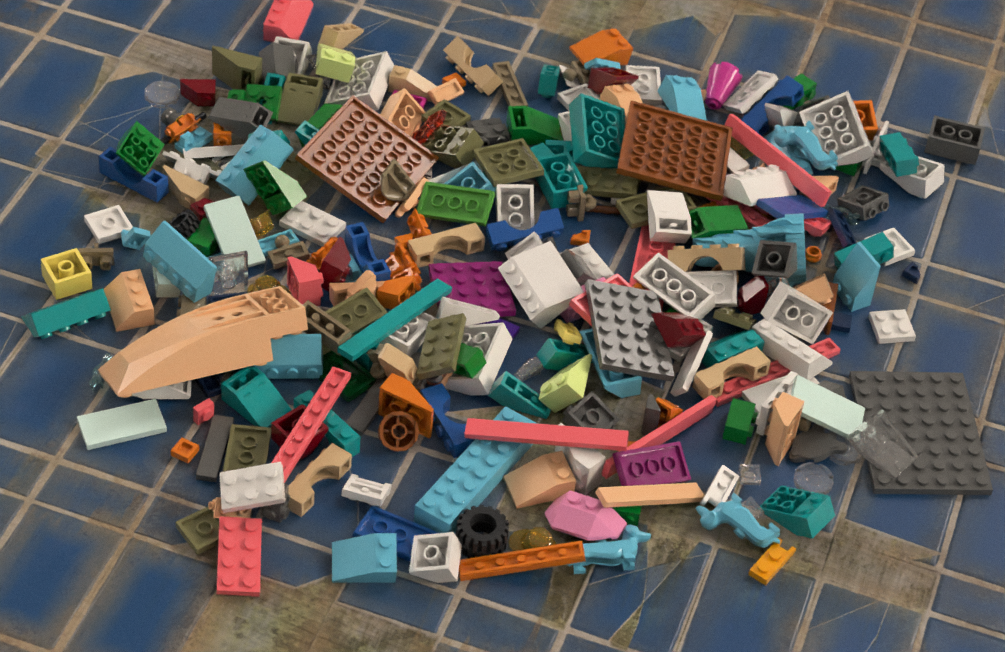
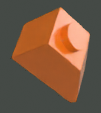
M410 275L386 280L376 291V298H378L380 304L384 308L392 310L415 293V276Z
M659 397L656 399L661 411L658 428L683 413L681 408L670 401Z

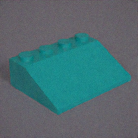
M580 93L569 104L574 162L587 167L617 168L626 124L624 108Z

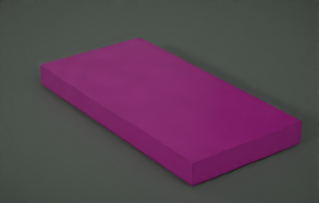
M680 441L612 454L621 486L677 484L691 480Z

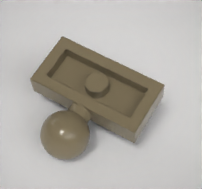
M579 60L571 61V68L563 72V78L565 77L568 81H574L578 78L581 85L588 84L590 70H585L584 65Z
M286 235L277 236L275 245L278 249L268 251V258L274 270L287 266V257H294L302 261L310 259L304 242L300 241L290 244V240Z

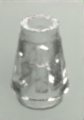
M537 357L528 358L514 373V377L523 382L540 374L541 370H543V365Z

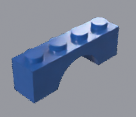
M787 75L771 91H768L765 97L760 102H757L749 113L742 117V121L759 135L763 136L769 130L765 103L793 107L804 96L803 85Z
M109 147L98 156L99 173L158 203L169 193L168 176L155 169L143 177L116 154V149Z
M558 208L540 212L536 225L527 230L515 229L505 220L490 223L486 226V234L491 251H503L507 247L515 246L534 231L542 241L544 238L551 236L557 238L561 236L564 230Z
M360 222L345 226V244L362 274L366 270H370L376 275V281L390 280L391 271L384 259L378 260L371 245L370 234L364 223Z
M442 383L422 389L420 394L434 409L433 425L437 436L442 438L446 450L450 451L454 458L459 457L475 439L465 438L466 424L455 423L445 416V413L450 410L451 396Z

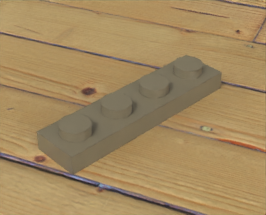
M510 62L492 63L493 71L503 81L499 86L508 106H528Z

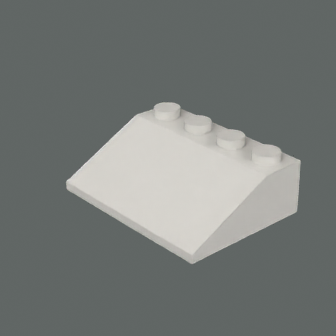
M387 51L355 58V67L350 82L347 83L334 79L324 104H341L343 106L354 95L373 110H379L389 85V75L394 67Z
M848 91L799 112L804 126H806L808 121L814 126L812 132L817 136L822 150L827 155H829V151L833 150L838 156V166L859 163L874 156L857 109Z
M551 241L512 256L498 268L530 320L541 329L570 307L571 299L584 293Z
M504 323L465 326L461 343L481 349L487 363L473 379L453 373L445 385L446 389L471 396L489 394L512 341V337Z

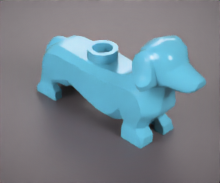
M810 121L806 123L805 127L796 126L790 130L783 129L778 124L774 126L776 132L774 139L779 147L783 148L789 144L797 145L801 149L800 154L802 158L808 159L818 170L828 168L835 170L836 166H838V156L833 150L829 151V155L822 150L817 136L812 132L814 126Z
M735 493L731 495L730 501L719 503L712 511L703 506L695 508L701 516V525L707 530H712L722 523H727L735 529L734 533L739 538L743 539L745 537L758 547L765 548L772 542L780 543L778 539L780 529L772 522L768 525L769 529L760 526L751 512L740 503L742 499Z
M627 525L620 541L607 542L606 540H597L595 543H583L586 561L567 565H573L574 574H585L586 569L583 566L589 564L617 566L622 563L623 570H635V556L638 551L637 543L649 541L651 534L640 531L637 526Z

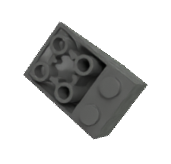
M218 97L208 118L239 136L244 141H247L248 135L254 133L259 125L267 126L273 112L259 103Z

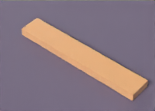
M697 483L598 487L595 492L604 508L701 502L704 497Z

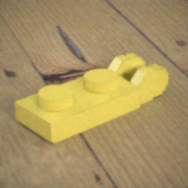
M560 319L556 320L554 331L559 333V336L563 339L562 341L570 345L574 343L580 345L582 336L578 329L572 323L568 322L565 324Z

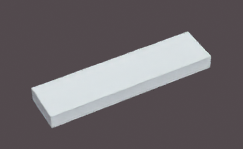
M706 330V336L690 347L670 392L673 396L676 397L688 392L713 334L711 331Z

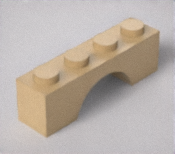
M457 36L443 49L447 54L445 58L452 65L456 63L455 68L461 74L465 72L466 75L464 77L471 84L475 82L476 85L474 87L480 93L484 91L489 96L503 82L487 64L478 68L471 67V59L474 52L460 37Z
M473 223L408 240L407 250L417 267L420 268L433 264L434 256L445 249H456L466 255L484 251L485 236L478 225Z
M721 244L710 245V248H703V245H692L691 249H684V246H673V250H668V260L684 272H691L694 264L704 257L716 259L725 271L745 270V248L739 247V244H728V248H721Z
M755 347L739 355L732 356L723 362L716 363L707 369L695 373L692 387L703 399L711 395L716 398L722 395L724 380L730 377H744L751 381L768 375L771 361L758 347Z
M333 443L327 449H323L320 455L314 461H311L302 473L297 474L294 481L289 485L290 500L288 508H290V511L302 517L314 505V490L312 486L323 479L339 480L351 468L352 454Z

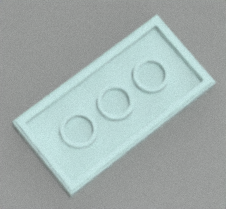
M240 196L204 205V211L229 273L265 263L266 259Z
M797 375L794 378L791 396L805 401L801 416L853 442L858 441L865 407Z
M156 399L77 416V422L87 450L167 432V427Z

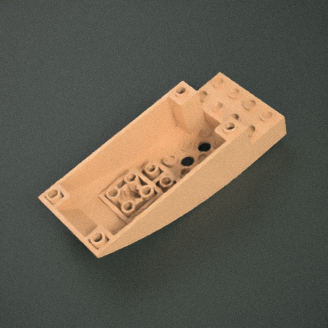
M281 286L226 298L194 309L153 329L118 352L98 369V373L118 397L126 398L132 396L133 393L253 365L263 366L267 362L273 361L270 338L280 339L283 335H298L302 331L308 330L306 309Z

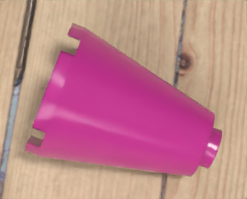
M717 62L710 66L705 103L710 109H720L741 83L742 74L740 76L739 69L733 64L727 62L716 64Z

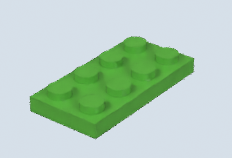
M426 181L417 212L424 215L425 218L464 224L476 223L478 226L486 227L496 194L490 190Z

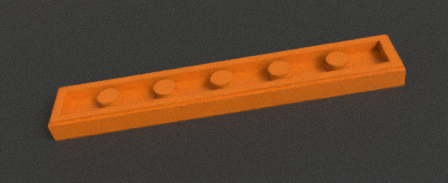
M581 540L462 559L459 564L460 581L585 562L583 543Z

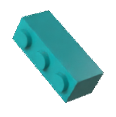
M900 132L880 135L879 151L895 176L916 174L919 158L913 153L912 147H909L906 138H903Z
M884 232L860 241L879 264L894 258V246ZM856 244L834 253V264L837 269L840 268Z

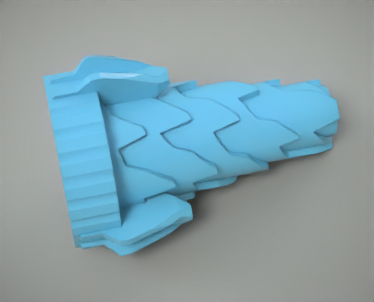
M804 213L785 214L784 218L773 220L763 226L752 227L750 230H733V233L716 234L707 238H693V245H703V248H710V245L721 244V248H728V244H739V247H744V271L752 272L760 240L796 243L797 271L789 278L764 277L768 285L772 287H777L780 281L791 287L807 281ZM712 257L701 258L695 263V265L701 267H715L719 264Z

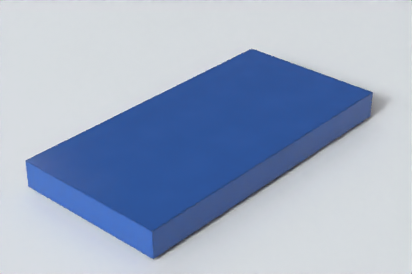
M804 195L758 199L756 203L758 207L777 219L784 218L785 214L804 213V219L827 217L828 210L820 207Z
M371 506L353 532V538L374 533H396L397 557L410 562L414 536L437 534L438 532L376 506Z

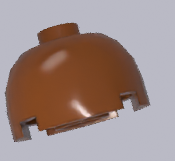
M391 412L379 423V440L383 446L391 451L400 452L408 450L418 439V424L406 412Z

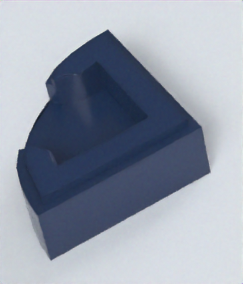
M914 262L910 263L902 271L901 276L917 284L920 279L918 266Z

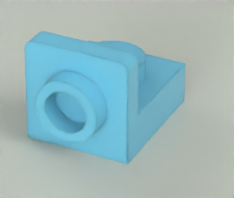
M133 227L130 231L124 229L121 231L123 246L140 250L151 237L150 231Z

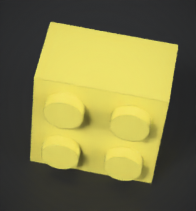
M77 248L41 259L42 276L56 300L92 289L91 271Z

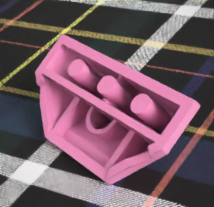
M568 491L556 498L545 511V517L553 530L587 541L608 538L618 539L627 526V522L612 507L604 508L599 499L574 491Z

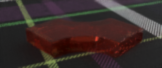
M441 109L430 115L426 122L413 133L412 138L420 144L425 143L432 132L444 123L447 114L445 110Z

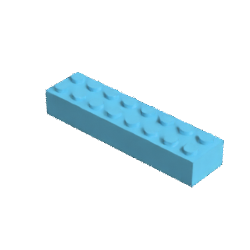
M506 406L493 419L498 421L536 423ZM475 439L416 503L414 521L438 533H455L460 514H463L466 509L470 510L472 506L478 507L503 479V476L514 467L533 444Z

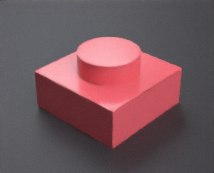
M210 398L193 407V421L197 425L210 420L214 416V402Z

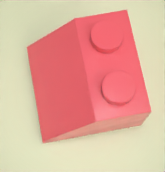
M287 257V285L292 296L301 304L309 300L314 305L320 306L321 297H323L321 284L324 283L322 273L318 272L313 264L294 257Z

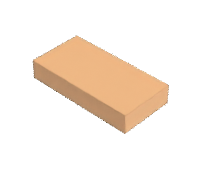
M454 78L429 90L427 93L434 105H437L444 99L451 101L465 92L457 79Z

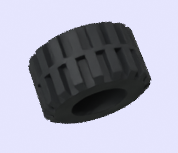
M479 505V507L472 506L470 510L466 509L463 514H460L459 520H457L456 537L462 544L461 553L463 555L467 554L468 558L500 554L506 549L509 522L504 514H500V510H494L492 506L484 507V505ZM476 532H485L488 534H478Z

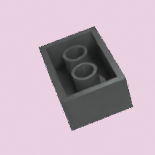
M934 115L924 152L976 165L985 128Z

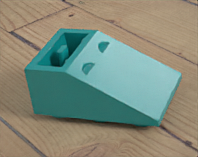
M254 365L243 368L221 383L222 400L254 426L270 428L271 422L292 411L267 376Z
M782 485L758 507L760 512L795 535L811 539L835 517L829 495Z

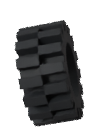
M191 209L182 211L181 214H177L176 217L172 218V221L168 222L185 239L187 236L190 237L191 233H194L195 229H198L201 224Z

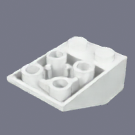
M647 190L650 241L685 244L692 235L691 217L683 193Z

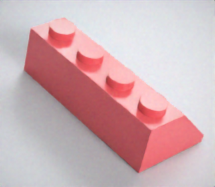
M274 0L263 24V40L274 42L276 36L299 40L314 3L311 0Z

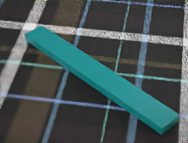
M437 278L340 345L337 353L353 362L440 301L442 296L445 297L450 294L452 287Z

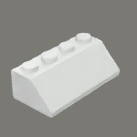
M777 165L757 167L755 170L746 169L745 172L736 171L734 174L726 175L723 196L748 206H755L757 200L762 198L797 195L786 171L779 169Z
M659 252L633 276V279L648 290L655 292L660 299L680 314L702 319L715 307V294Z
M765 318L751 328L765 341L763 347L764 354L777 360L781 365L790 371L798 373L799 376L810 380L833 363L780 327L768 322Z

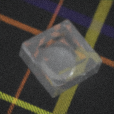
M740 464V485H760V465Z
M749 497L742 503V506L747 508L756 520L764 514V511L752 497Z

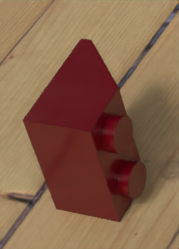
M616 67L591 68L587 88L594 90L595 94L601 95L605 86L631 85L639 79V76Z
M342 237L337 239L323 259L319 269L324 280L321 287L328 292L329 283H345L346 279L344 277L346 278L351 270L348 267L351 257Z
M677 312L651 314L668 348L691 347L706 336L703 324L698 318Z
M304 404L271 422V439L280 448L307 408ZM324 423L319 427L299 461L312 454L328 432L329 427Z

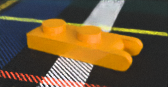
M778 538L780 543H773L749 570L748 575L764 585L769 583L796 551V548L793 546L788 551L780 546L782 543L780 538Z

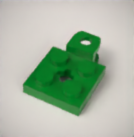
M247 84L246 92L245 90L233 89L228 92V98L254 103L264 99L267 102L263 103L262 106L273 112L269 121L277 122L283 89L281 86Z

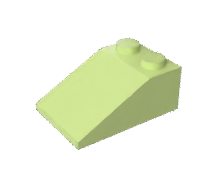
M318 43L315 74L349 83L355 67L354 54L350 51Z
M588 354L566 366L545 382L540 388L539 400L556 413L582 399L592 355Z

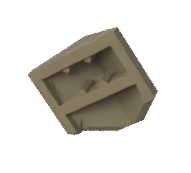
M395 158L391 160L381 174V192L386 199L404 202L416 187Z

